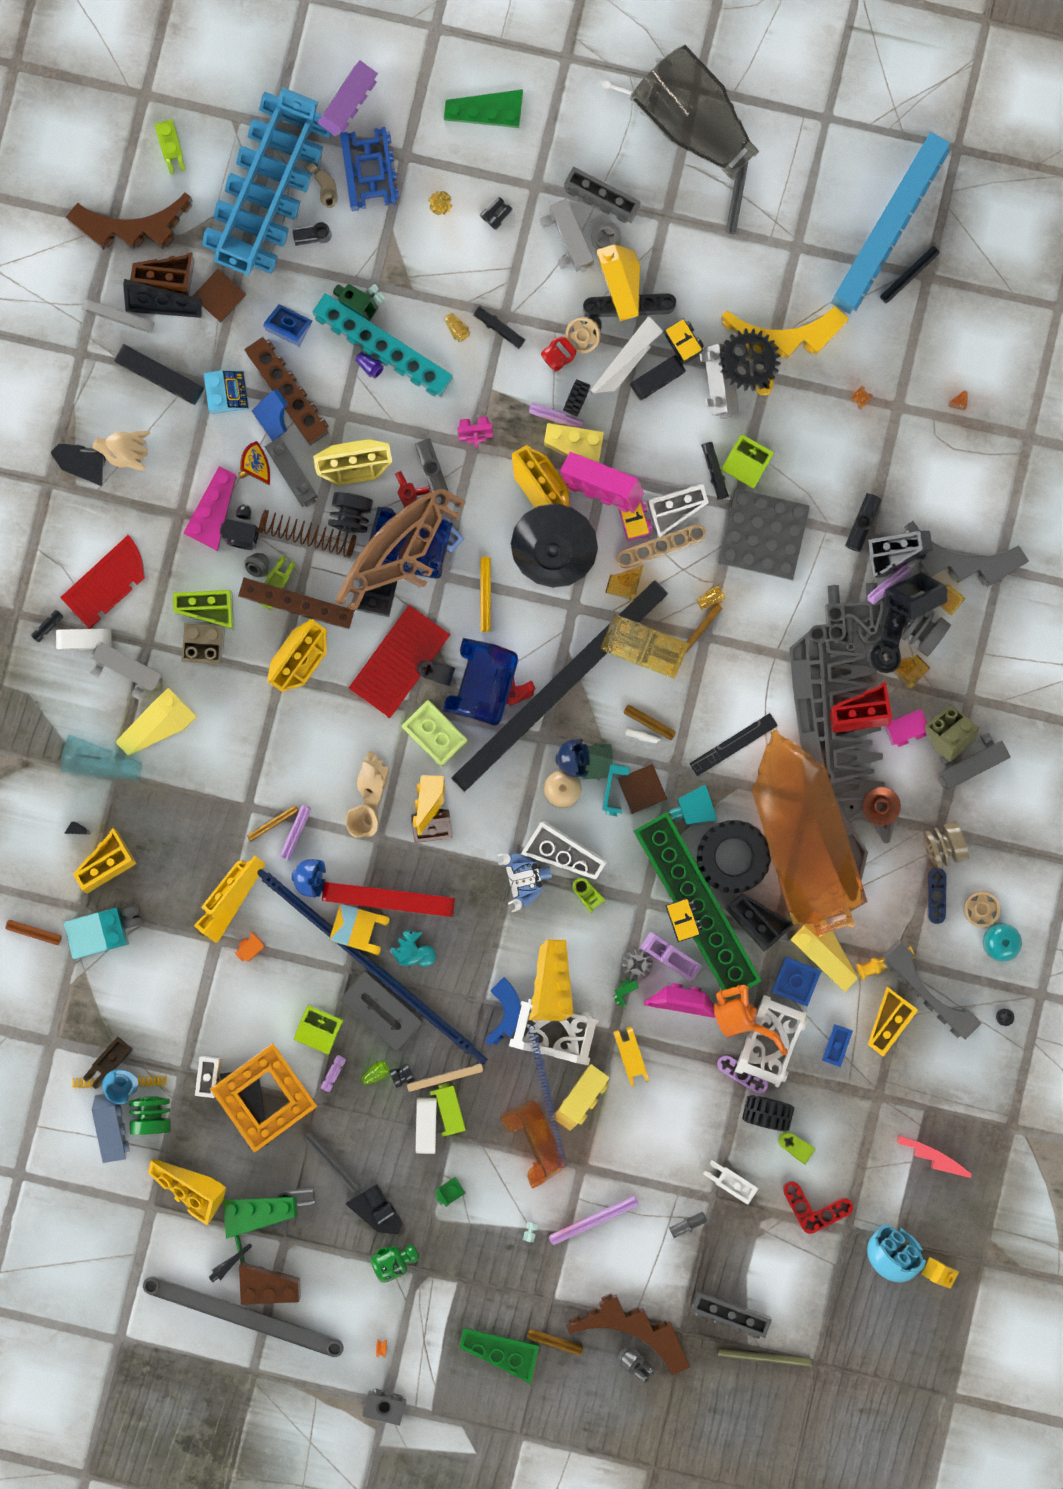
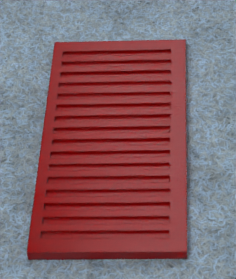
M408 605L349 686V689L385 714L387 718H391L421 677L417 673L418 663L423 660L432 662L451 634Z

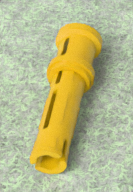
M911 946L908 947V949L914 954ZM872 958L871 961L864 964H856L860 979L865 980L867 976L875 973L877 975L880 974L882 970L887 968L883 963L885 960L883 958Z

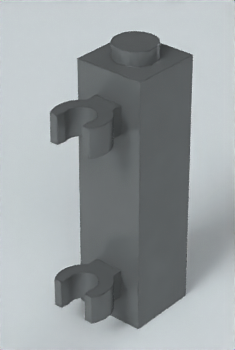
M279 437L264 446L302 507L313 505L318 496L282 438Z
M988 732L980 736L986 749L953 765L952 761L949 762L943 756L939 757L945 767V770L939 772L940 777H938L941 786L949 790L1011 758L1003 741L994 744Z

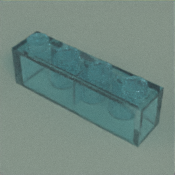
M68 734L62 753L60 771L140 782L142 763Z

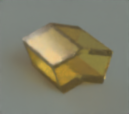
M947 583V603L940 605V607L952 616L966 598Z

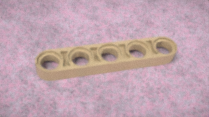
M694 524L660 538L625 549L618 554L617 563L622 568H629L698 543L705 538L706 529L700 524ZM694 528L702 530L703 535L700 538L692 536ZM677 534H681L685 538V542L681 545L674 542V537ZM664 541L667 544L666 550H657L656 543ZM642 547L647 548L649 551V555L646 558L638 555V550ZM621 555H630V563H621Z

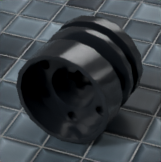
M334 492L332 506L338 508L339 512H330V516L338 520L329 519L328 525L343 532L367 533L368 527L360 523H369V519L363 517L362 514L371 513L373 500L360 495Z

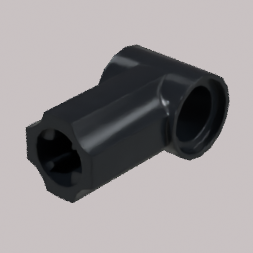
M324 222L293 229L295 246L317 242L326 243L332 237L330 228ZM326 229L327 233L324 236H318L319 230Z

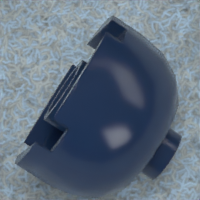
M583 739L565 742L556 755L557 766L568 776L586 777L589 770L585 771L586 765H590L589 750L586 744H582Z

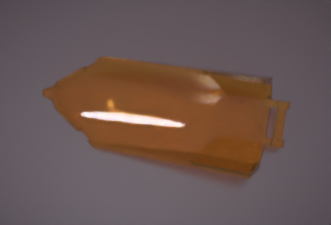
M773 730L770 733L771 738L769 744L766 745L758 769V777L752 787V793L792 923H813L818 937L823 936V933L839 928L853 927L855 924L851 911L868 901L826 767L813 760L808 753L788 738H784L777 730ZM842 914L846 915V919L820 926L819 921Z

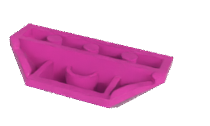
M671 983V986H665L644 1001V1006L716 1018L714 1004L705 992H701L702 988L690 986V989H684L682 984Z

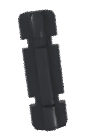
M55 610L51 617H48L38 627L39 630H35L32 633V638L36 642H40L44 638L43 636L47 635L57 625L56 622L63 618V615L58 610Z

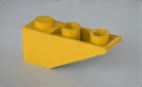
M421 775L420 783H417L419 799L415 800L417 816L413 818V827L417 828L418 835L423 833L444 803L446 788L444 776Z

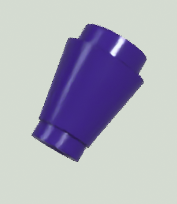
M360 352L355 359L366 374L374 379L384 369L380 361L363 352Z

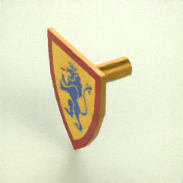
M258 441L250 443L241 455V471L238 473V476L243 479L250 475L270 485V468L266 455Z

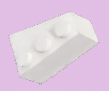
M704 484L646 500L658 538L709 503Z

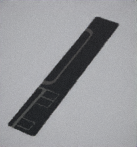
M769 713L692 761L690 766L695 774L699 776L778 725Z

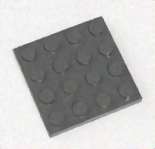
M735 489L718 564L793 581L810 505Z

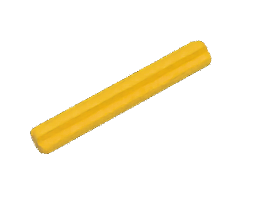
M490 557L480 558L481 632L491 631Z

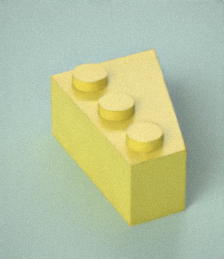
M547 423L544 446L564 456H568L569 452H573L599 463L604 432Z

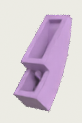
M652 932L648 934L640 946L641 949L691 982L702 967V965Z

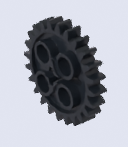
M747 328L744 329L743 334L738 330L736 332L737 337L731 334L729 336L731 341H724L727 347L722 346L720 348L724 353L718 355L719 358L723 359L718 365L724 366L720 372L727 373L724 379L731 378L730 385L736 382L737 389L743 385L744 391L749 386L754 391L756 385L759 389L763 388V383L769 385L768 378L774 380L775 376L772 373L779 372L775 366L781 364V362L776 361L781 355L775 354L779 347H772L775 341L769 342V335L762 337V331L758 335L755 334L754 328L751 333H748ZM746 343L749 344V354L746 347ZM753 346H760L762 353H756L753 350ZM734 348H741L743 350V355H736L734 352ZM748 355L750 359H753V362L751 363V370L753 376H750V362L748 360L746 361ZM756 364H761V365H763L764 368H765V371H764V372H759V371H757V370H756ZM737 367H744L746 370V374H739L737 371Z

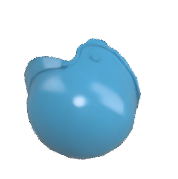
M122 1069L109 1072L102 1082V1090L105 1097L115 1104L127 1103L128 1097L133 1095L139 1087L136 1076Z

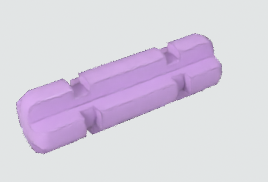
M336 1056L334 1065L332 1064L325 1077L326 1081H323L321 1089L327 1092L331 1091L332 1084L335 1083L341 1071V1066L343 1067L346 1061L344 1057Z

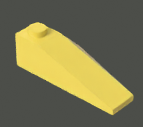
M167 688L116 740V743L130 756L158 741L183 731L197 716L170 688Z
M816 912L789 938L800 951L844 992L858 979L830 925Z

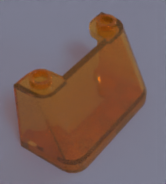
M527 1101L500 1114L502 1123L507 1130L514 1132L523 1129L537 1160L533 1162L534 1166L529 1169L527 1174L532 1189L562 1171L563 1168L561 1167H564V1161H561L563 1158H559L562 1155H557L560 1151H557L559 1149L555 1148L557 1144L553 1141L554 1137L538 1103Z

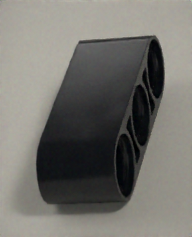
M674 355L634 380L630 386L641 401L684 374L686 369L678 357Z

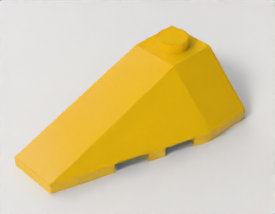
M615 244L596 250L599 265L619 320L623 321L638 316L641 267L635 251Z

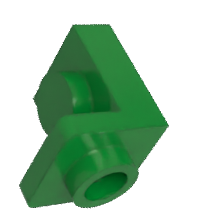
M454 1177L435 1190L437 1194L434 1196L440 1205L444 1204L447 1207L450 1203L466 1194L457 1178Z

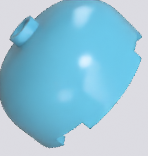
M890 1224L882 1225L869 1240L867 1247L869 1261L876 1272L887 1280L893 1282L909 1281L924 1268L926 1263L921 1254L923 1249L920 1244L902 1228L898 1232ZM906 1238L910 1245H907L901 1252H898L897 1250L903 1245Z

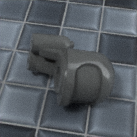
M626 1347L620 1351L618 1355L620 1366L630 1374H634L644 1384L647 1383L649 1376L654 1375L655 1369L644 1361V1356L634 1348Z

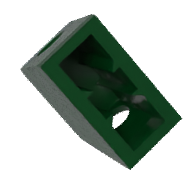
M338 284L333 290V294L338 297L340 303L368 321L372 319L379 308L371 296L350 284H347L345 288Z

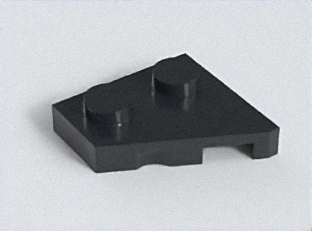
M397 581L366 591L358 608L355 610L390 617Z

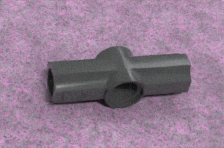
M431 439L415 443L430 490L444 489L448 491ZM429 464L437 466L435 473H429L426 470Z

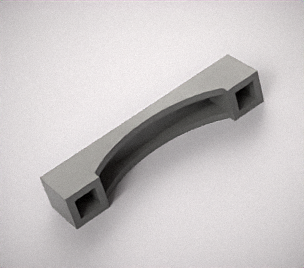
M897 940L881 956L885 960L883 962L884 965L891 971L894 969L898 973L896 977L903 984L908 983L912 987L910 991L917 998L921 996L925 1000L923 1004L931 1012L935 1010L939 1014L937 1018L944 1025L948 1023L951 1027L950 1032L955 1037H962L966 1040L982 1023L968 1009H955L937 1000L926 989L917 975L912 959L915 955L901 941Z

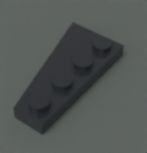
M124 279L123 289L126 312L201 318L202 300L200 298Z

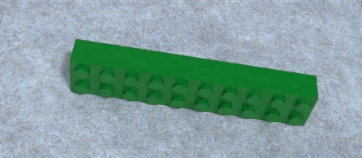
M668 812L635 829L633 832L671 901L676 902L685 898L693 901L696 909L693 914L695 920L699 919L702 930L699 931L701 935L692 938L720 989L726 990L737 987V985H747L749 989L761 982L758 973ZM734 996L727 997L726 999L729 1000Z

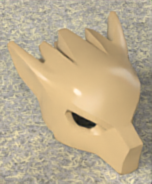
M116 432L107 439L97 438L92 446L93 449L102 453L113 466L145 470L146 467L140 464L141 460H144V457L148 455V449L142 446L146 444L143 438L150 435L151 432Z
M368 751V755L362 763V768L357 777V788L364 798V805L378 810L381 796L388 783L386 779L389 767L383 766V760H380L372 751Z

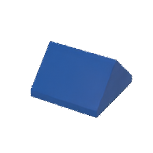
M278 304L263 326L266 331L300 347L312 324V320Z

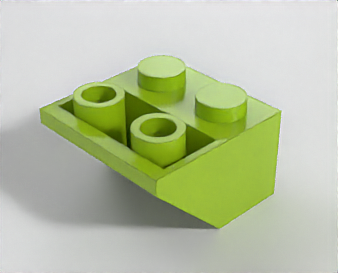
M741 434L721 470L754 489L774 452Z
M308 1004L293 1040L329 1055L344 1019Z

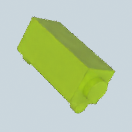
M447 1082L438 1085L439 1089L430 1091V1095L436 1094L446 1131L441 1132V1136L466 1131L454 1084L450 1085Z

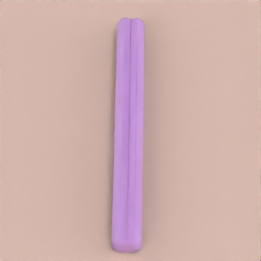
M630 1197L549 1236L551 1244L556 1245L637 1207L639 1204L636 1197Z

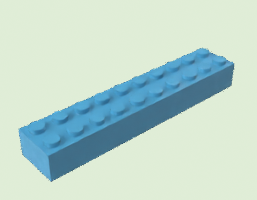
M932 132L929 133L835 293L831 304L848 314H851L853 310H858L864 299L861 295L868 293L874 282L871 278L876 279L883 267L881 261L886 262L893 250L890 246H895L902 234L900 229L904 230L912 217L909 213L914 214L922 200L919 196L924 197L931 185L929 180L933 182L941 168L938 164L942 165L950 152L947 149L950 142Z

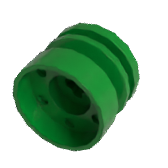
M147 1096L130 1100L129 1106H138V1109L129 1111V1114L138 1115V1119L130 1121V1134L148 1135L171 1132V1119L162 1118V1114L170 1112V1108H161V1105L170 1104V1099L159 1096Z

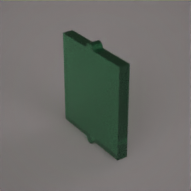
M595 743L594 745L587 746L590 765L586 762L585 771L589 770L586 777H582L583 780L597 779L599 781L600 778H608L610 763H613L612 745H597Z

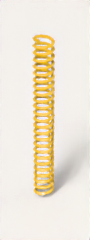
M151 1075L149 1084L148 1076H146L145 1083L144 1076H142L141 1083L140 1076H138V1086L146 1087V1085L153 1087L154 1084L156 1087L158 1085L161 1087L162 1085L165 1086L167 1082V1075H165V1082L163 1081V1075L161 1076V1083L158 1075L157 1084L155 1075L153 1076V1084ZM73 1077V1079H72V1080H73V1082H72V1088H73V1087H74L75 1089H76L77 1087H78L79 1089H80L81 1087H82L83 1089H84L85 1087H86V1088H88V1087L92 1088V1085H93V1082H94V1078L92 1077V1084H91V1085H90V1080L88 1081V1085L86 1084V1081L84 1080V1086H83L82 1077H81V1078H80V1086H79L78 1077H77V1078H76V1087H75V1078Z

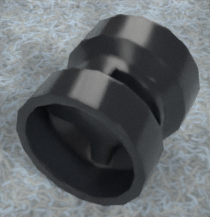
M408 1063L402 1065L399 1069L389 1070L396 1088L402 1086L405 1082L410 1083L414 1081Z

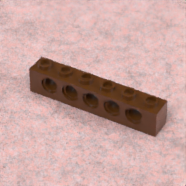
M261 337L244 350L272 391L278 389L288 404L285 408L286 412L311 446L329 433L326 429L329 425L323 417L319 418L316 412H318V409L314 403H308L305 398L308 395L303 387H297L294 382L297 379L292 371H286L284 368L286 363L280 355H275L273 350L276 348L270 340L266 341L264 337ZM270 355L272 359L269 363H263V356ZM275 371H281V378L274 379L272 377ZM286 386L293 387V392L289 395L283 393ZM296 402L304 403V407L301 410L294 409ZM308 417L315 419L314 424L311 426L305 425V420Z
M243 577L238 597L344 629L350 628L355 611Z

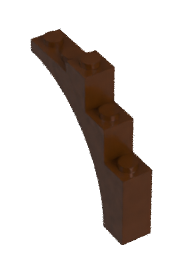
M184 192L178 200L158 213L143 218L125 220L101 216L77 203L68 213L66 219L103 250L105 247L108 248L112 245L115 236L131 249L139 247L144 241V236H147L163 249L165 246L168 247L174 240V233L170 228H174L180 221L179 217L191 209L193 200Z
M612 1293L601 1297L602 1301L599 1302L601 1310H597V1308L592 1309L586 1313L587 1316L583 1318L579 1316L574 1317L566 1325L569 1334L594 1328H608L629 1333L651 1346L662 1357L672 1375L690 1368L671 1322L666 1323V1321H662L655 1325L656 1328L652 1329L644 1308H633L628 1311V1315H625L617 1294L612 1296Z

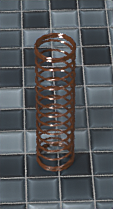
M265 509L263 511L258 528L259 533H263L264 531V534L266 535L269 533L271 529L272 537H274L278 532L279 539H281L286 532L285 537L287 541L290 540L293 534L294 543L297 542V540L300 537L301 545H303L307 539V546L310 547L314 541V547L315 549H317L322 542V551L326 550L329 544L330 553H332L336 547L337 555H339L343 549V556H347V558L349 559L351 558L357 539L356 535H352L347 553L345 555L348 532L346 533L344 542L339 552L338 544L341 531H339L336 542L333 546V549L331 550V541L334 529H332L328 542L325 548L323 549L324 537L327 527L324 528L320 542L316 547L319 524L317 525L316 532L309 545V537L312 522L310 523L308 532L303 542L302 533L305 520L303 521L297 539L294 540L298 519H296L293 530L289 538L287 539L288 527L291 517L289 516L285 530L282 536L280 537V529L283 514L281 515L279 525L273 535V526L276 512L274 513L271 525L268 531L266 532V523L268 519L269 510Z

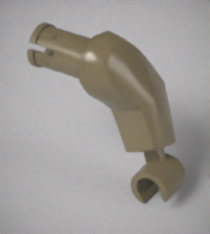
M308 163L305 165L307 172L311 174L316 173L314 178L321 187L320 200L322 204L327 206V208H332L338 199L335 180L324 169L319 170L315 163Z

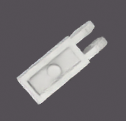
M711 1160L709 1164L715 1169L722 1172L721 1175L717 1178L713 1173L706 1170L703 1174L715 1181L716 1185L749 1204L759 1188L727 1167L724 1168Z

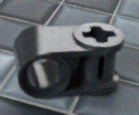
M427 660L418 663L417 673L420 676L440 684L451 685L455 667ZM428 665V668H430L431 670L430 672H426L425 674V671H423L422 669L423 667H427Z

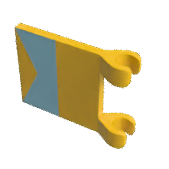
M340 903L329 941L379 955L381 947L368 944L375 922L387 926L390 919L387 916Z

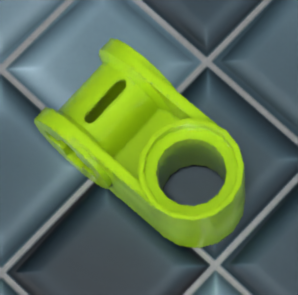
M581 877L573 881V891L591 914L597 906L606 902L585 878ZM579 881L586 883V889L583 892H579L576 889V884Z
M783 1132L778 1137L779 1145L804 1165H806L816 1150L806 1141L801 1140L790 1132ZM790 1138L792 1143L790 1145L786 1144L784 1139Z

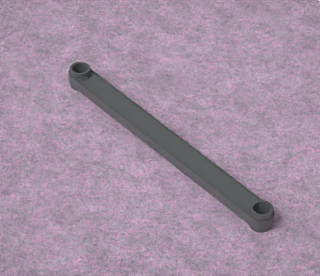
M155 1276L148 1277L143 1282V1290L149 1295L331 1357H339L344 1350V1345L339 1339ZM154 1281L157 1285L156 1290H150L147 1282ZM331 1344H338L340 1351L337 1353L330 1350Z

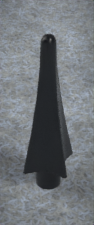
M248 1244L234 1256L213 1268V1273L209 1276V1279L213 1283L218 1278L221 1281L233 1265L252 1247V1244Z

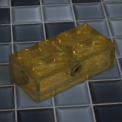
M614 614L600 649L675 679L689 643Z

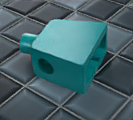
M706 785L677 799L679 807L669 810L672 821L683 818L685 825L717 820Z

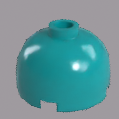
M1004 923L995 924L984 934L983 948L993 960L1000 962L1010 961L1021 951V935L1011 925Z

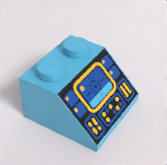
M221 370L204 373L208 408L211 414L249 409L244 371Z

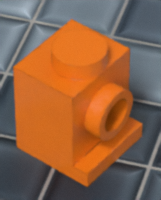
M254 932L249 934L250 939L246 937L238 944L240 948L235 954L242 962L244 960L249 962L266 947Z

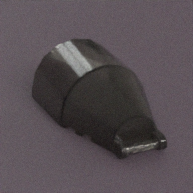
M686 44L676 48L661 60L637 85L629 98L668 141L719 167L732 180L737 177V173L753 156L759 153V150L750 141L741 120L738 119L734 110L735 107L730 102L726 93L725 86ZM745 148L747 152L731 168L729 164Z

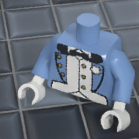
M519 853L498 854V856L503 857V862L498 864L506 866L514 900L508 902V905L513 903L515 909L511 912H516L522 907L532 904L540 895L543 888L541 880L552 878L550 867L538 869L537 862H534L531 857Z

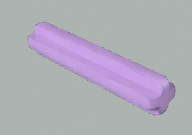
M532 403L529 408V413L565 426L582 429L584 421L535 403Z
M907 565L899 568L868 594L867 600L872 604L877 603L886 595V589L900 583L911 574V568Z
M304 805L301 806L280 856L282 858L290 860L309 817L311 808Z

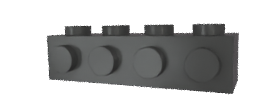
M574 166L564 183V189H566L569 195L574 197L578 195L588 205H597L602 212L616 215V218L623 223H632L640 208L641 202Z
M697 1290L691 1306L695 1316L705 1319V1316L712 1319V1322L723 1325V1323L731 1326V1329L738 1332L742 1330L749 1332L748 1335L757 1339L760 1337L766 1338L772 1321L770 1316Z

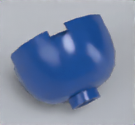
M306 859L293 870L291 878L300 894L314 898L321 895L323 884L326 880L322 879V873H326L325 863L323 860Z

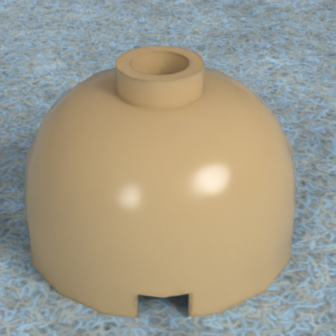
M561 770L549 775L544 785L546 799L550 804L558 808L571 807L579 800L582 792L581 782L578 777L568 776Z

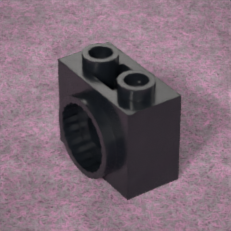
M226 519L225 523L221 524L220 534L224 541L227 542V545L244 550L256 549L259 536L256 525Z

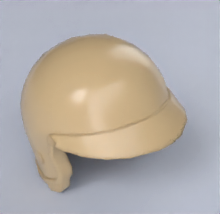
M359 805L347 812L346 827L353 837H370L376 833L379 825V816L374 808L368 805Z

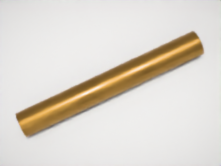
M718 604L714 606L681 647L685 653L690 650L723 609Z
M292 806L246 835L249 841H253L299 812L297 806Z

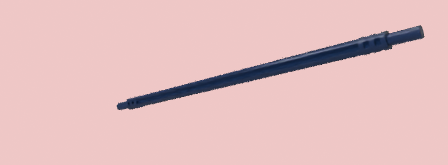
M263 869L258 870L257 874L262 878L261 881L267 884L268 887L330 938L333 929L332 925L292 893L277 878L273 877L271 873H266ZM337 943L458 1045L460 1049L464 1050L466 1054H471L482 1065L486 1063L488 1059L474 1048L475 1045L469 1042L468 1039L444 1021L363 951Z

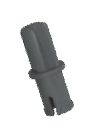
M700 1212L688 1219L684 1218V1221L669 1227L673 1238H676L688 1231L692 1232V1229L706 1223L707 1218L704 1212Z

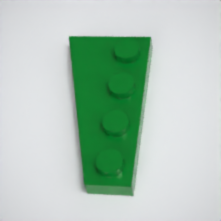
M523 89L448 99L445 102L444 121L519 128Z
M296 1197L223 1200L226 1239L298 1216Z
M468 1328L463 1329L459 1348L531 1384L539 1345Z

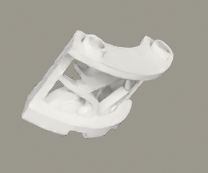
M763 995L757 1009L756 1024L762 1026L766 1022L769 1026L772 1022L773 1025L770 1030L777 1029L788 1054L784 1056L782 1063L778 1060V1058L783 1056L780 1050L765 1056L763 1044L756 1039L757 1035L762 1034L753 1030L748 1031L745 1039L746 1043L740 1053L735 1072L740 1074L743 1072L771 1082L775 1084V1087L779 1088L781 1082L785 1083L789 1073L786 1071L799 1033L801 1030L804 1031L807 1026L808 1020H805L807 1012L794 1010L771 1001V997ZM768 1009L781 1013V1015L777 1018L776 1015ZM785 1015L797 1020L793 1028L788 1026L791 1020L785 1021L783 1024L780 1022ZM792 1033H793L792 1038H791L790 1043H789L787 1034H792ZM754 1047L760 1048L761 1057H758L759 1052L757 1054L753 1052ZM768 1062V1067L771 1071L773 1065L778 1066L777 1075L764 1070L765 1063ZM751 1064H760V1068Z
M528 999V1002H520L522 1007L514 1039L510 1040L509 1046L531 1052L537 1050L541 1051L539 1054H546L563 1060L589 1065L590 1058L588 1055L595 1026L599 1021L592 1018L593 1014L581 1012V1015L573 1014L571 1017L575 1019L571 1024L567 1020L559 1021L569 1036L558 1039L553 1048L548 1047V1037L540 1028L551 1021L532 1020L536 1024L534 1027L527 1024L529 1012L532 1010V999ZM579 1022L587 1023L584 1037H576L575 1033L583 1030L577 1028V1023ZM528 1027L530 1030L524 1037L525 1029ZM529 1032L539 1033L543 1036V1041L538 1044L535 1043L536 1041H530L537 1037L529 1038L534 1035L529 1034ZM570 1040L571 1044L566 1043L568 1048L562 1049L560 1046L561 1042ZM582 1040H583L582 1047H581V1051H580V1055H579V1045H578V1041H582Z

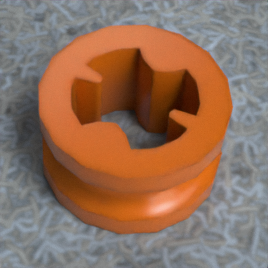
M377 1339L376 1357L382 1355L383 1358H386L387 1340L381 1342L380 1339Z

